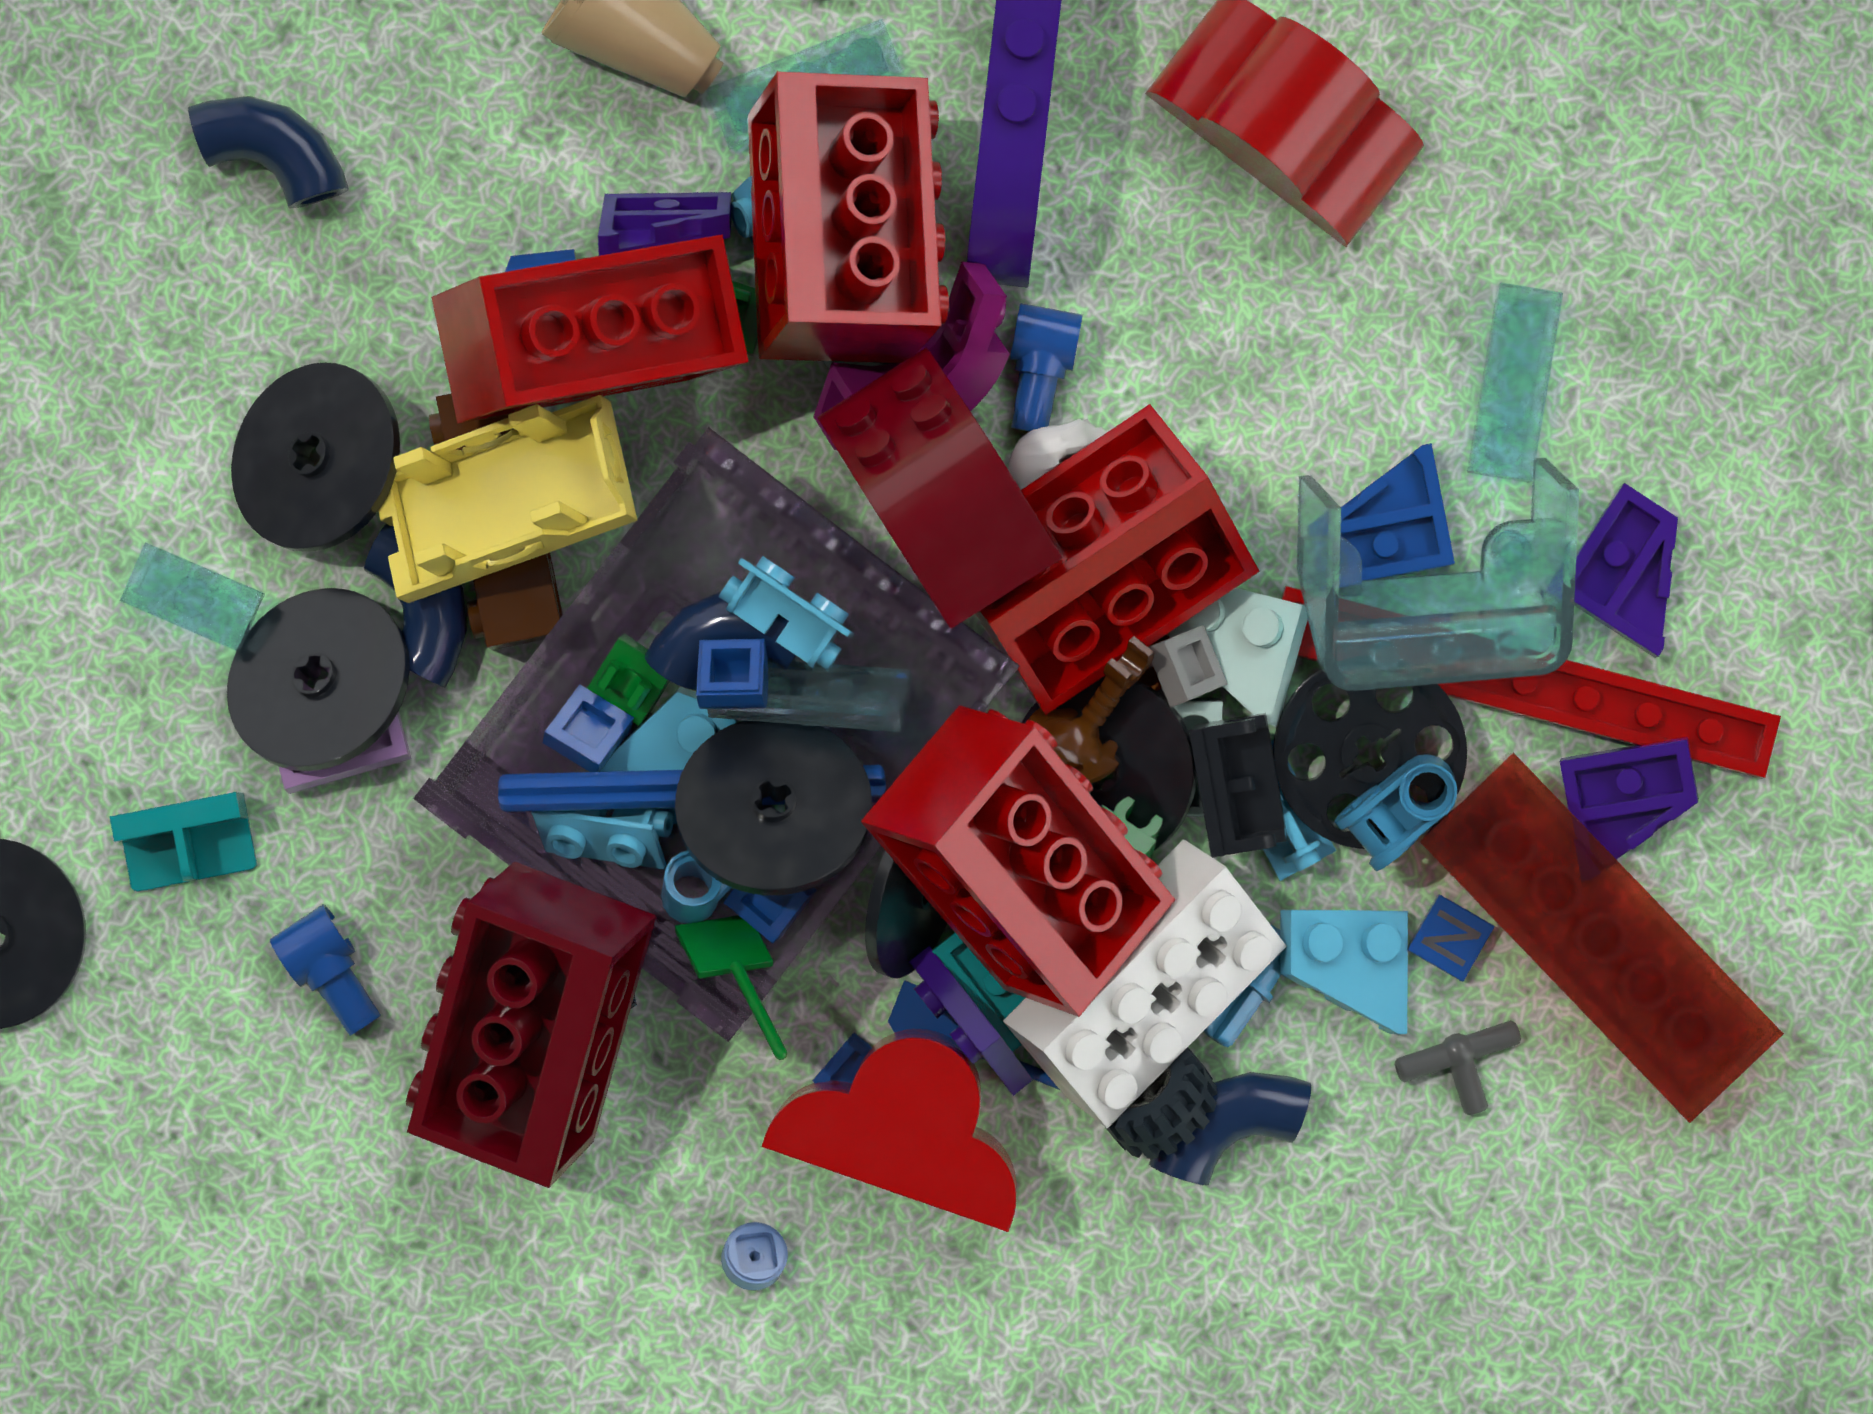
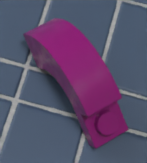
M961 261L949 296L947 320L945 324H941V327L918 352L926 347L928 348L968 409L972 411L996 383L1010 355L995 333V328L1002 324L1005 317L1007 296L985 264ZM831 363L813 417L834 450L837 449L817 416L901 363L877 366Z

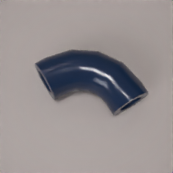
M252 96L209 100L188 107L192 130L206 164L211 167L226 161L242 159L262 164L278 180L284 192L288 208L308 206L339 196L349 190L343 169L323 133L290 107Z
M385 524L368 553L364 570L382 580L395 591L388 556L399 552L394 526ZM462 585L411 603H406L399 599L403 607L404 626L402 634L408 648L410 671L444 688L455 671L467 632Z
M721 591L682 608L654 638L645 653V660L648 665L658 674L676 685L692 690H697L699 640L765 639L768 660L785 671L788 670L797 657L775 642L789 622L787 619L778 615L765 635L734 613L728 612L726 610L728 603L719 598Z
M1248 1072L1214 1082L1217 1087V1095L1212 1097L1217 1104L1214 1112L1205 1114L1209 1123L1204 1130L1196 1128L1192 1132L1195 1139L1188 1145L1184 1141L1177 1144V1152L1167 1155L1163 1150H1160L1158 1158L1150 1159L1149 1165L1172 1177L1194 1184L1209 1185L1215 1165L1222 1153L1236 1141L1258 1135L1293 1143L1306 1116L1311 1096V1083L1295 1077Z

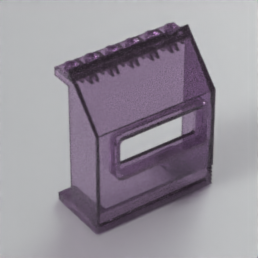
M708 427L695 445L688 442L673 462L676 470L638 517V521H635L437 779L428 778L413 799L463 838L480 842L508 865H511L514 861L657 915L642 968L678 995L679 998L676 1001L678 1004L726 1041L730 1042L738 1037L754 1015L732 973L698 978L675 933V925L687 923H681L673 919L663 908L661 892L665 870L644 866L629 868L618 865L615 862L583 857L568 859L555 853L545 852L531 813L532 811L504 812L500 810L498 804V781L500 776L504 774L589 772L542 743L547 727L579 684L585 688L589 686L620 636L625 633L639 642L662 612H668L675 617L682 608L722 591L733 575L743 582L750 571L738 564L741 558L748 560L756 566L762 556L766 557L795 577L789 589L811 602L818 592L849 613L843 625L853 631L855 635L851 639L841 632L838 633L833 643L842 648V651L828 671L819 664L815 668H811L808 666V663L798 656L787 671L768 660V690L808 721L818 724L840 737L854 751L863 765L882 766L885 771L886 791L959 705L986 712L1019 668V665L965 623L961 622L950 629L932 599L926 593ZM652 713L649 714L646 721L653 715ZM633 722L631 730L621 744L639 727ZM763 805V810L771 807L777 814L781 813L772 805ZM608 809L605 817L611 818L615 809ZM673 823L669 837L660 836L658 839L667 865L673 857L687 851L677 824ZM869 831L862 847L852 861L837 875L814 887L817 889L816 893L779 940L772 944L760 934L773 959V966L748 970L746 972L762 1003L765 1002L883 847ZM694 876L682 877L674 884L677 891L687 898H699L709 891L705 882ZM731 888L718 901L712 915L704 921L738 915L723 903L734 888Z

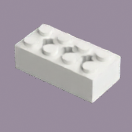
M1184 839L1158 864L1163 873L1159 880L1176 900L1082 1015L1078 1017L1025 998L1003 1020L1065 1097L1107 1129L1287 947L1227 867Z

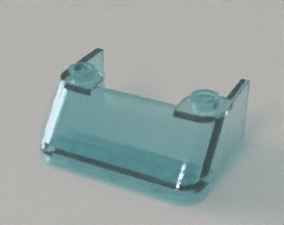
M1545 457L1533 458L1531 519L1506 521L1497 525L1488 533L1481 548L1480 571L1362 580L1361 556L1351 542L1340 536L1341 507L1312 475L1299 476L1297 574L1321 670L1335 686L1343 690L1358 691L1548 674L1558 669L1567 660L1573 643L1579 489Z

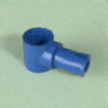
M1020 303L1010 360L1016 361L1015 370L1020 371L1011 428L1031 431L1049 426L1058 379H1065L1066 370L1073 371L1083 314Z
M322 904L270 938V943L293 980L300 987L307 984L311 991L317 989L349 1036L380 1017L381 1014L350 968L355 964L350 957L355 952L349 938L343 939L331 921L335 918L333 913L326 905Z

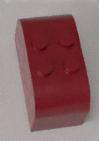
M927 347L817 416L853 477L950 629L1062 559L1061 554L990 440Z

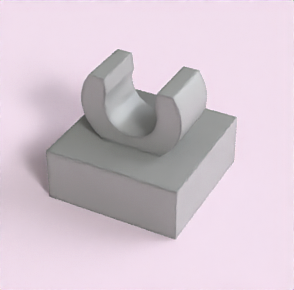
M1204 625L1148 647L1155 652V655L1147 669L1154 667L1162 689L1157 692L1168 701L1170 708L1227 685Z

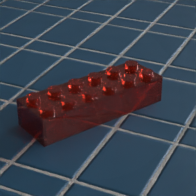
M1507 752L1455 802L1454 807L1447 815L1442 817L1432 828L1420 835L1416 840L1678 1115L1687 1122L1691 1123L1784 1034L1514 752Z

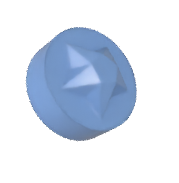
M759 1222L746 1223L733 1230L727 1238L721 1253V1264L728 1279L738 1287L746 1290H762L771 1286L779 1279L787 1263L788 1250L783 1237L773 1227Z

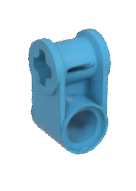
M1430 754L1417 755L1408 760L1379 785L1370 788L1355 799L1336 817L1334 823L1341 830L1349 829L1372 857L1369 862L1370 866L1375 871H1379L1400 857L1415 843L1420 835L1447 815L1454 807L1457 798V785L1454 774L1449 765L1440 757ZM1426 772L1438 774L1445 782L1444 791L1438 799L1424 803L1417 801L1410 795L1408 789L1415 776ZM1368 819H1371L1386 836L1385 838L1379 834Z

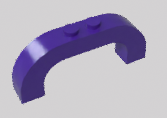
M996 0L967 262L986 265L999 285L1024 288L1029 286L1062 0Z

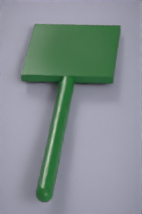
M739 915L675 925V933L698 978L732 973L775 1058L778 1060L785 1059L787 1057V1050L746 972L748 970L773 966V959L759 932Z

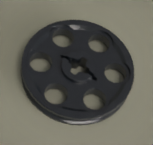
M1370 655L1355 656L1333 662L1319 669L1301 683L1282 710L1273 744L1276 773L1281 791L1294 813L1311 830L1334 843L1357 849H1365L1349 829L1341 830L1330 823L1327 809L1331 800L1337 795L1345 793L1359 797L1370 788L1379 785L1408 760L1418 755L1415 748L1416 737L1421 730L1431 725L1441 726L1450 733L1452 746L1448 755L1442 760L1449 765L1454 774L1458 795L1467 765V742L1461 718L1445 691L1426 673L1406 662L1389 657ZM1387 676H1403L1412 685V699L1402 710H1385L1377 702V686ZM1326 684L1341 686L1349 696L1347 711L1335 720L1320 718L1312 708L1314 693L1318 688ZM1398 728L1400 729L1398 734L1386 741L1387 745L1381 750L1380 753L1384 760L1381 766L1374 768L1370 763L1366 762L1359 767L1355 765L1343 776L1339 775L1341 771L1354 763L1353 759L1359 754L1358 747L1355 744L1359 738L1365 736L1369 741L1375 742L1380 738L1384 740ZM1303 743H1311L1318 746L1323 751L1325 757L1322 771L1316 777L1310 779H1300L1294 776L1288 767V756L1291 750ZM1431 772L1415 776L1410 785L1418 786L1425 791L1427 802L1438 799L1445 788L1444 780L1438 774ZM1368 819L1379 834L1385 838L1386 836L1371 819Z

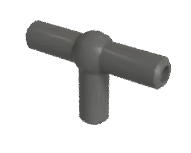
M1510 1020L1468 1035L1452 1034L1445 1038L1441 1044L1397 1058L1395 1069L1399 1079L1403 1082H1408L1450 1068L1464 1113L1467 1115L1477 1114L1485 1111L1488 1103L1474 1059L1518 1045L1521 1041L1520 1031L1517 1024Z

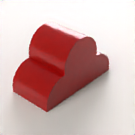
M1217 0L1145 93L1149 98L1345 247L1352 241L1424 147V143L1416 131L1399 114L1379 99L1380 92L1373 81L1340 50L1302 24L1282 16L1274 19L1247 0Z
M907 1029L883 1038L864 1057L853 1083L832 1080L812 1083L799 1089L779 1108L768 1127L761 1146L1009 1232L1015 1214L1017 1182L1012 1161L1007 1151L995 1137L985 1130L976 1127L981 1102V1083L975 1064L970 1062L953 1039L936 1031Z

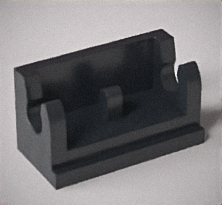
M1266 713L1196 724L1189 730L1211 857L1216 858L1230 854L1276 847V843L1286 842L1288 836Z

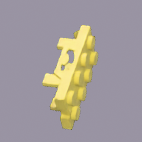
M598 395L552 413L535 404L509 414V418L430 447V451L419 447L393 457L397 472L389 494L378 512L382 522L394 526L399 552L388 556L396 598L406 603H411L638 521L611 401ZM510 430L507 434L499 437L501 435L500 432ZM464 445L466 446V447H463L462 451H461V450H456V449H458V448H460V447H462V446H464Z

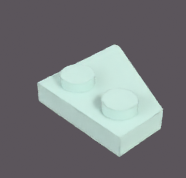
M1235 588L1172 630L1169 637L1172 638L1204 625L1227 681V685L1223 687L1253 715L1266 713L1268 725L1278 727L1311 608L1302 604Z

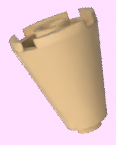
M560 0L542 30V35L551 40L553 44L682 97H686L693 88L703 94L724 64L715 57L721 45L681 0Z

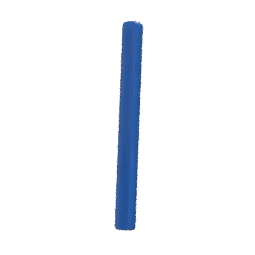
M863 765L870 783L872 802H877L886 792L885 771L880 765ZM683 770L504 774L500 776L498 781V804L500 810L504 812L675 808L677 785ZM768 796L762 799V804L785 805V800L775 802Z

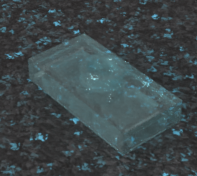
M145 542L120 601L239 652L265 593Z

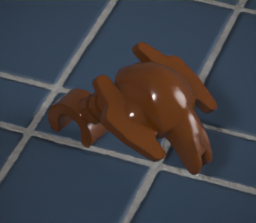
M1135 636L1129 640L1125 653L1118 661L1111 658L1107 662L1103 671L1106 677L1094 693L1095 695L1089 700V705L1086 704L1082 710V716L1076 718L1078 712L1073 708L1054 709L1047 715L1039 708L1028 719L1040 724L1055 738L1058 746L1054 751L1065 764L1080 771L1090 783L1105 778L1119 764L1114 757L1118 749L1117 743L1109 740L1102 745L1099 740L1098 727L1102 726L1107 720L1106 717L1110 716L1114 710L1113 707H1116L1120 701L1119 697L1123 696L1126 690L1134 685L1144 674L1155 655V652Z

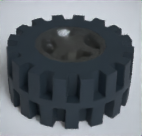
M1187 1047L1122 1113L1107 1131L1125 1151L1127 1150L1132 1156L1140 1158L1142 1153L1148 1159L1158 1158L1160 1150H1163L1167 1155L1177 1152V1144L1181 1141H1184L1186 1145L1195 1139L1192 1132L1196 1128L1204 1130L1209 1123L1205 1114L1215 1111L1217 1102L1212 1096L1217 1095V1087L1212 1081L1213 1078L1200 1060Z

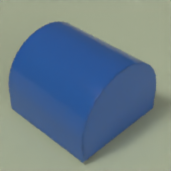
M765 639L699 640L696 691L699 709L767 707L768 658Z

